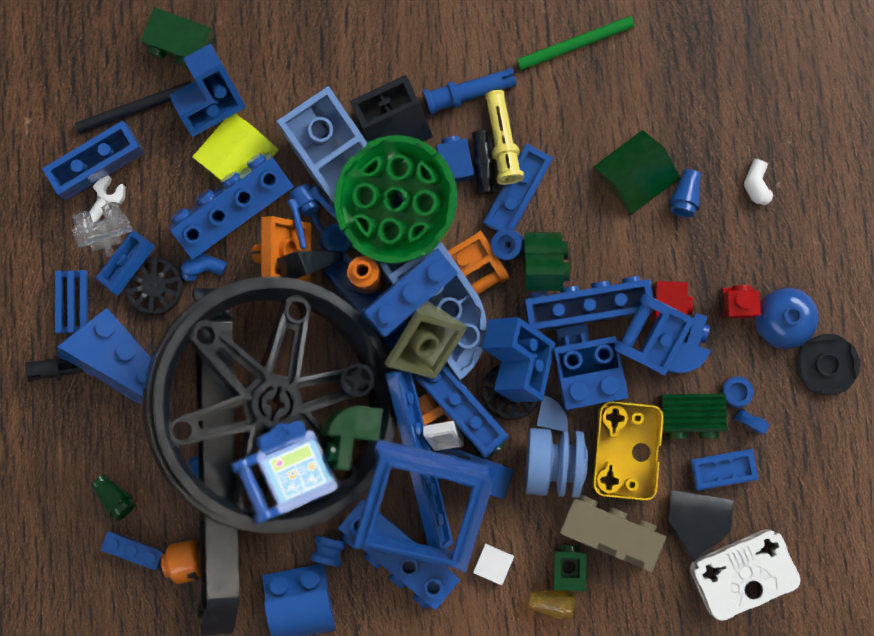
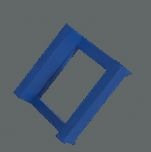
M377 439L374 453L378 459L358 530H350L347 542L357 549L360 547L444 565L466 573L493 486V482L487 474L488 465ZM391 467L473 485L453 551L371 534Z

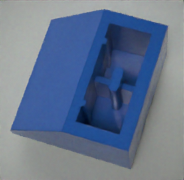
M616 336L554 348L557 379L564 411L628 398L620 353L614 350L617 343Z

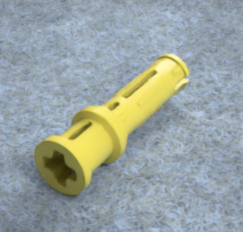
M502 90L490 91L485 97L495 143L492 158L496 160L499 173L496 180L501 185L518 183L524 179V172L519 167L517 157L520 154L519 148L513 143L510 120L505 103V93ZM498 112L500 113V118H501V124H502V129H503V131H500V126H499V121H498V115H497Z

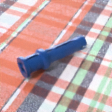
M510 67L506 70L457 85L451 81L447 82L445 87L431 91L427 89L422 90L428 115L433 116L436 111L449 107L459 108L463 101L486 95L490 91L516 87L515 76L512 77V74H514L512 68Z

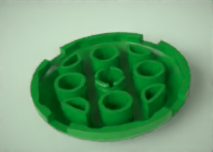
M392 135L372 140L354 157L351 156L339 175L334 198L338 224L341 231H344L347 238L353 244L352 246L371 259L385 263H405L419 259L440 244L453 223L457 208V188L453 173L442 155L432 146L419 139L403 135ZM401 192L405 201L400 207L396 208L394 206V197Z

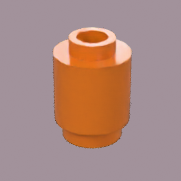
M360 256L355 258L348 266V278L358 292L371 294L380 288L383 276L373 259L367 256Z

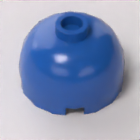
M789 287L775 289L764 296L762 301H760L761 315L754 318L759 335L772 347L783 350L798 348L808 342L816 332L819 322L818 309L812 298L799 289Z

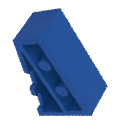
M106 308L57 347V356L83 369V372L100 379L112 389L142 406L143 388L151 357Z

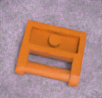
M482 231L448 250L465 277L487 264H490L493 268V272L471 284L477 295L498 282L503 284L510 279L499 258L493 253Z

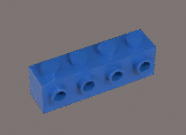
M269 153L255 155L246 163L248 167L240 173L236 171L230 173L221 181L223 185L213 192L211 189L205 191L197 197V204L188 210L182 208L171 216L172 222L168 224L169 229L192 260L294 187Z
M633 276L621 279L622 284L610 285L609 281L592 283L591 289L579 290V286L563 288L560 294L548 295V291L530 293V298L525 299L523 302L526 322L536 330L544 331L635 316L641 305L639 300L642 294L646 293L653 297L650 279L641 280L640 276Z
M364 498L338 528L343 532L340 538L352 548H354L353 545L349 544L347 540L351 529L358 530L366 503ZM378 510L371 534L417 543ZM362 548L367 552L364 558L377 569L381 565L391 572L388 578L399 588L403 589L407 586L416 593L412 598L426 610L429 606L436 610L460 581V578L444 565Z

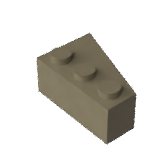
M581 495L579 500L571 498L558 533L639 566L649 572L653 571L667 537L655 532L656 525L639 519L637 524L626 520L627 513L610 507L609 511L606 512L597 508L598 501Z

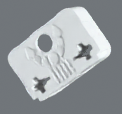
M768 529L761 530L703 555L690 565L691 575L707 611L718 620L732 618L734 615L762 605L782 594L794 591L800 585V575L792 562L783 537L780 533ZM764 540L774 543V546L770 548V555L765 552H758L765 546ZM707 565L713 568L719 567L713 573V580L703 577V573L707 571L705 567ZM750 581H757L762 586V594L757 599H750L745 594V586Z

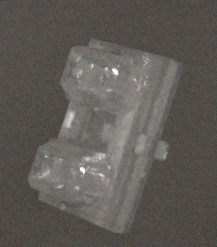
M117 202L105 204L101 207L104 220L93 223L89 211L73 215L74 229L71 231L78 248L90 245L92 252L104 249L107 257L113 255L111 246L122 243L120 235L133 231L126 214L122 213Z

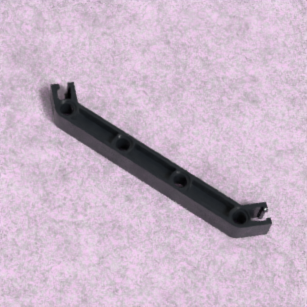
M193 288L192 297L194 302L219 288ZM227 309L209 322L232 340V318L230 309ZM199 328L196 335L197 340L202 345H208L210 342L209 332L206 329ZM219 348L215 354L233 374V358ZM195 351L196 410L234 397ZM234 408L198 421L200 430L235 423ZM235 434L198 441V478L211 490L233 502L236 488V473L233 472L230 464L236 462ZM199 512L201 592L197 614L198 618H203L200 628L202 636L233 634L239 608L238 529L223 525Z

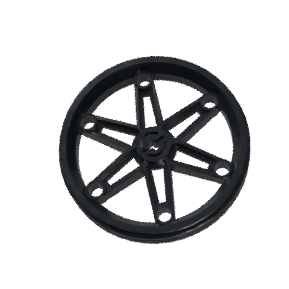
M270 276L255 277L225 285L203 296L183 311L166 330L151 357L143 388L142 409L145 433L152 456L169 485L184 501L206 517L223 525L259 533H285L310 528L331 519L348 508L366 491L372 482L378 462L374 453L376 442L363 441L356 459L353 463L351 461L350 470H345L343 478L337 479L334 475V470L331 469L338 486L335 491L257 525L253 517L256 515L253 506L247 508L243 503V496L246 490L239 474L232 502L205 485L188 466L178 448L179 445L244 432L240 460L255 453L258 432L266 434L277 424H290L295 421H301L307 431L314 432L319 445L326 452L329 442H332L330 436L320 435L322 427L310 412L352 397V395H349L344 389H340L302 404L298 388L341 380L342 374L346 370L341 369L300 378L310 311L332 324L351 345L360 363L368 365L373 370L375 382L369 391V407L383 409L379 440L393 441L397 418L385 374L393 369L385 364L388 354L373 328L360 313L334 293L315 284L293 278ZM258 301L282 302L261 365L209 321L223 311L241 304ZM290 304H295L299 308L300 317L298 320L293 319L289 315L288 309ZM199 328L206 329L209 332L210 342L208 345H202L197 340L196 335ZM287 329L293 331L287 374L284 377L272 374ZM189 343L234 397L170 420L169 399L172 378L180 356ZM219 348L224 350L256 378L246 389L215 354ZM273 399V403L277 404V409L271 410V406L267 405V400ZM242 405L246 421L200 430L198 421ZM178 422L184 424L187 429L186 437L181 441L177 440L173 435V427ZM260 472L256 482L265 500L269 488Z

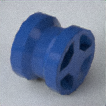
M316 535L315 543L317 546L316 550L311 553L310 560L340 567L342 560L339 556L341 550L345 548L346 542L327 536Z

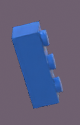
M113 531L107 532L101 551L155 571L159 570L161 556L166 552Z

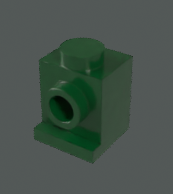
M560 545V551H553V590L586 591L587 553L579 551V545ZM566 561L574 563V570L570 573L563 570V564Z

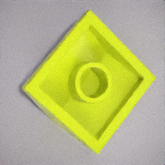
M235 113L224 119L193 155V158L222 181L234 171L240 173L247 168L246 163L255 155L269 153L274 157L279 149L256 128Z

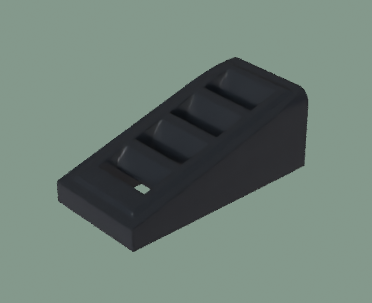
M296 251L277 258L276 262L282 277L297 279L343 260L344 256L342 252Z

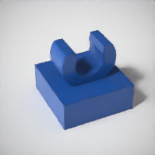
M587 324L555 330L558 347L590 341Z

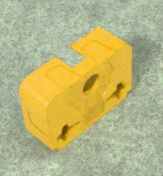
M607 402L598 409L597 414L598 423L591 486L601 496L650 500L656 495L660 462H657L658 447L661 446L663 413L660 408L653 405ZM613 409L616 410L618 416H622V421L617 422L615 428L611 426V421L606 420V415L612 414ZM638 443L646 444L650 449L649 458L642 462L634 459L632 455V450ZM610 466L611 477L616 478V484L610 485V489L606 490V485L601 483L600 479L607 476Z

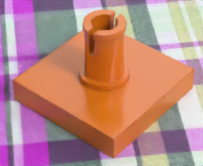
M274 216L262 217L261 244H255L252 248L253 252L261 251V254H252L254 262L261 264V277H282L276 262L277 258L296 251H311V223L301 221L307 248L302 250L294 220ZM311 274L297 279L311 283Z

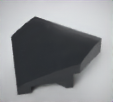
M671 491L667 525L670 527L668 533L675 536L688 552L687 556L692 562L699 559L717 543L723 541L730 533L734 500Z

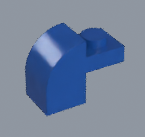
M697 313L691 315L695 321L667 373H687L697 369L706 361L711 350L699 347L700 342H706L710 325L705 324L707 316Z

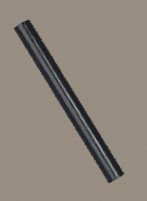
M190 80L75 122L79 134L172 101L169 95L192 82Z

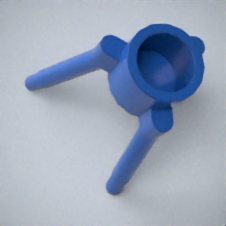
M304 184L295 188L289 194L290 200L287 201L292 211L297 237L302 250H305L307 245L299 213H302L304 217H310L319 236L324 230L316 215V212L319 210V202L337 220L335 208L324 198L318 186L312 188L310 184Z

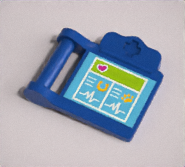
M301 421L275 425L268 433L257 438L258 453L230 464L233 472H238L256 512V515L253 517L257 525L331 493L338 488L314 432H306L305 426ZM258 464L276 504L273 508L268 509L250 467Z

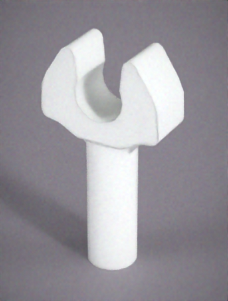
M110 176L99 179L93 186V189L97 192L98 199L81 224L82 227L90 232L109 205H121L125 199V186L123 184L116 188L114 194L107 195L106 189L112 181Z

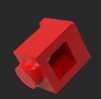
M734 285L732 288H722L723 319H748L761 315L760 290H754V287H751V285Z

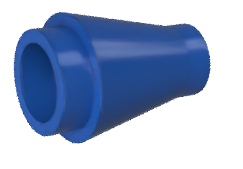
M692 169L683 170L682 177L669 201L671 205L670 211L673 214L690 218L694 217L695 212L700 209V172Z

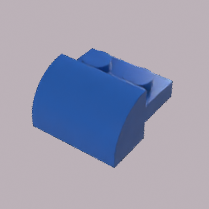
M324 564L262 575L266 600L264 601L271 636H310L336 631L333 605Z

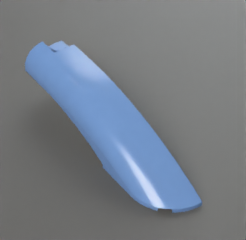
M327 86L277 120L276 125L290 143L294 153L327 201L335 208V189L339 175L351 156L354 157L361 149L367 146V141L330 87ZM401 192L394 197V206L396 208L400 207L405 201ZM440 242L433 250L439 249L459 274L427 301L459 320L467 327L446 361V364L456 377L461 380L475 366L483 351L482 346L487 329L486 315L477 293L443 243ZM426 255L405 263L374 261L377 263L384 281L390 287Z

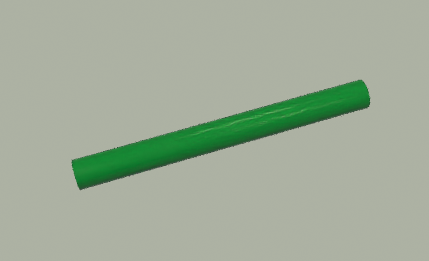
M631 16L625 17L516 59L520 70L527 69L635 27L634 21Z

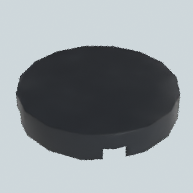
M822 334L811 338L801 347L796 358V371L800 381L808 390L819 395L833 396L847 391L855 379H857L860 372V359L855 347L843 339V337L836 334Z

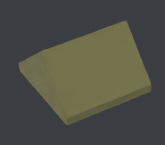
M426 301L415 312L385 364L387 367L436 379L467 327L437 306Z

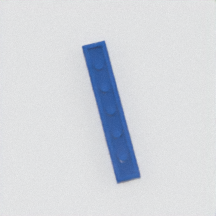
M394 368L385 374L402 443L405 446L431 451L429 443L423 436V426L425 425L412 373ZM410 471L428 546L446 550L453 544V539L438 478Z

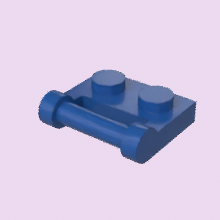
M643 293L639 300L641 305L623 339L617 341L614 350L666 375L695 319ZM652 309H655L660 313L640 351L633 348V345Z

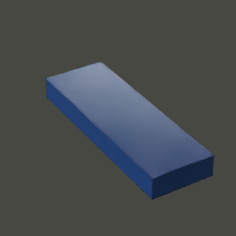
M526 143L518 158L520 170L524 172V179L518 183L503 185L482 225L496 233L502 229L515 230L549 168L553 157Z

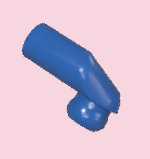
M200 254L193 260L190 258L183 262L181 276L189 282L195 281L198 274L204 271H209L223 277L228 262L207 254Z

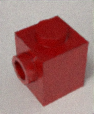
M656 281L653 284V297L687 315H692L693 297L688 296V282ZM655 310L652 312V321H656L660 313L659 311Z

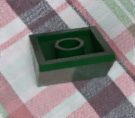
M641 130L594 166V169L630 215L634 214L680 179L666 148L644 130Z

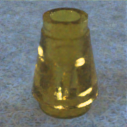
M558 590L531 592L529 610L565 621L566 618H574L576 594Z

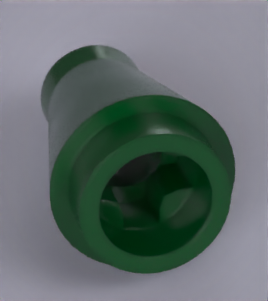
M105 474L99 476L91 484V488L95 491L109 518L113 517L116 521H120L135 508L136 504L133 502V496L111 481Z

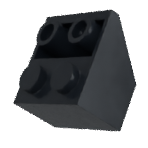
M407 75L350 101L352 111L368 143L372 140L392 135L408 136L423 142L433 138L420 102Z

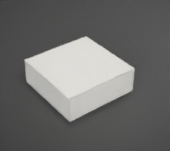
M454 421L423 426V436L434 451L464 446L463 435Z
M485 543L473 573L502 585L514 555Z

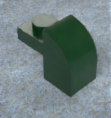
M365 406L348 407L335 411L326 419L320 435L332 437V442L328 443L325 455L330 469L350 470L353 440L377 442L380 434L383 409Z

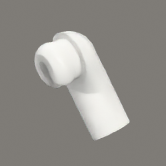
M754 159L744 181V187L753 202L767 205L773 198V193L763 181L768 164L762 160Z

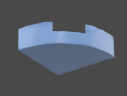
M544 396L543 401H541L536 426L558 431L568 430L567 416L558 402L548 396Z

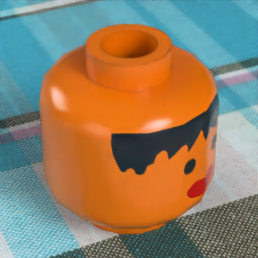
M192 539L173 543L167 547L166 552L161 556V565L165 577L171 578L176 584L201 579L200 543L197 540Z

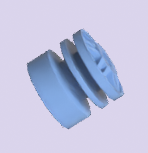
M529 429L525 494L546 496L550 482H556L558 496L564 497L566 483H570L571 498H580L582 486L586 480L588 451L583 431H575L573 445H569L568 430L562 431L559 444H553L550 429Z

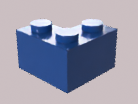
M211 43L183 58L195 81L172 93L169 97L192 137L246 108Z
M519 317L489 319L482 349L501 361L494 390L512 402L543 401L555 342Z

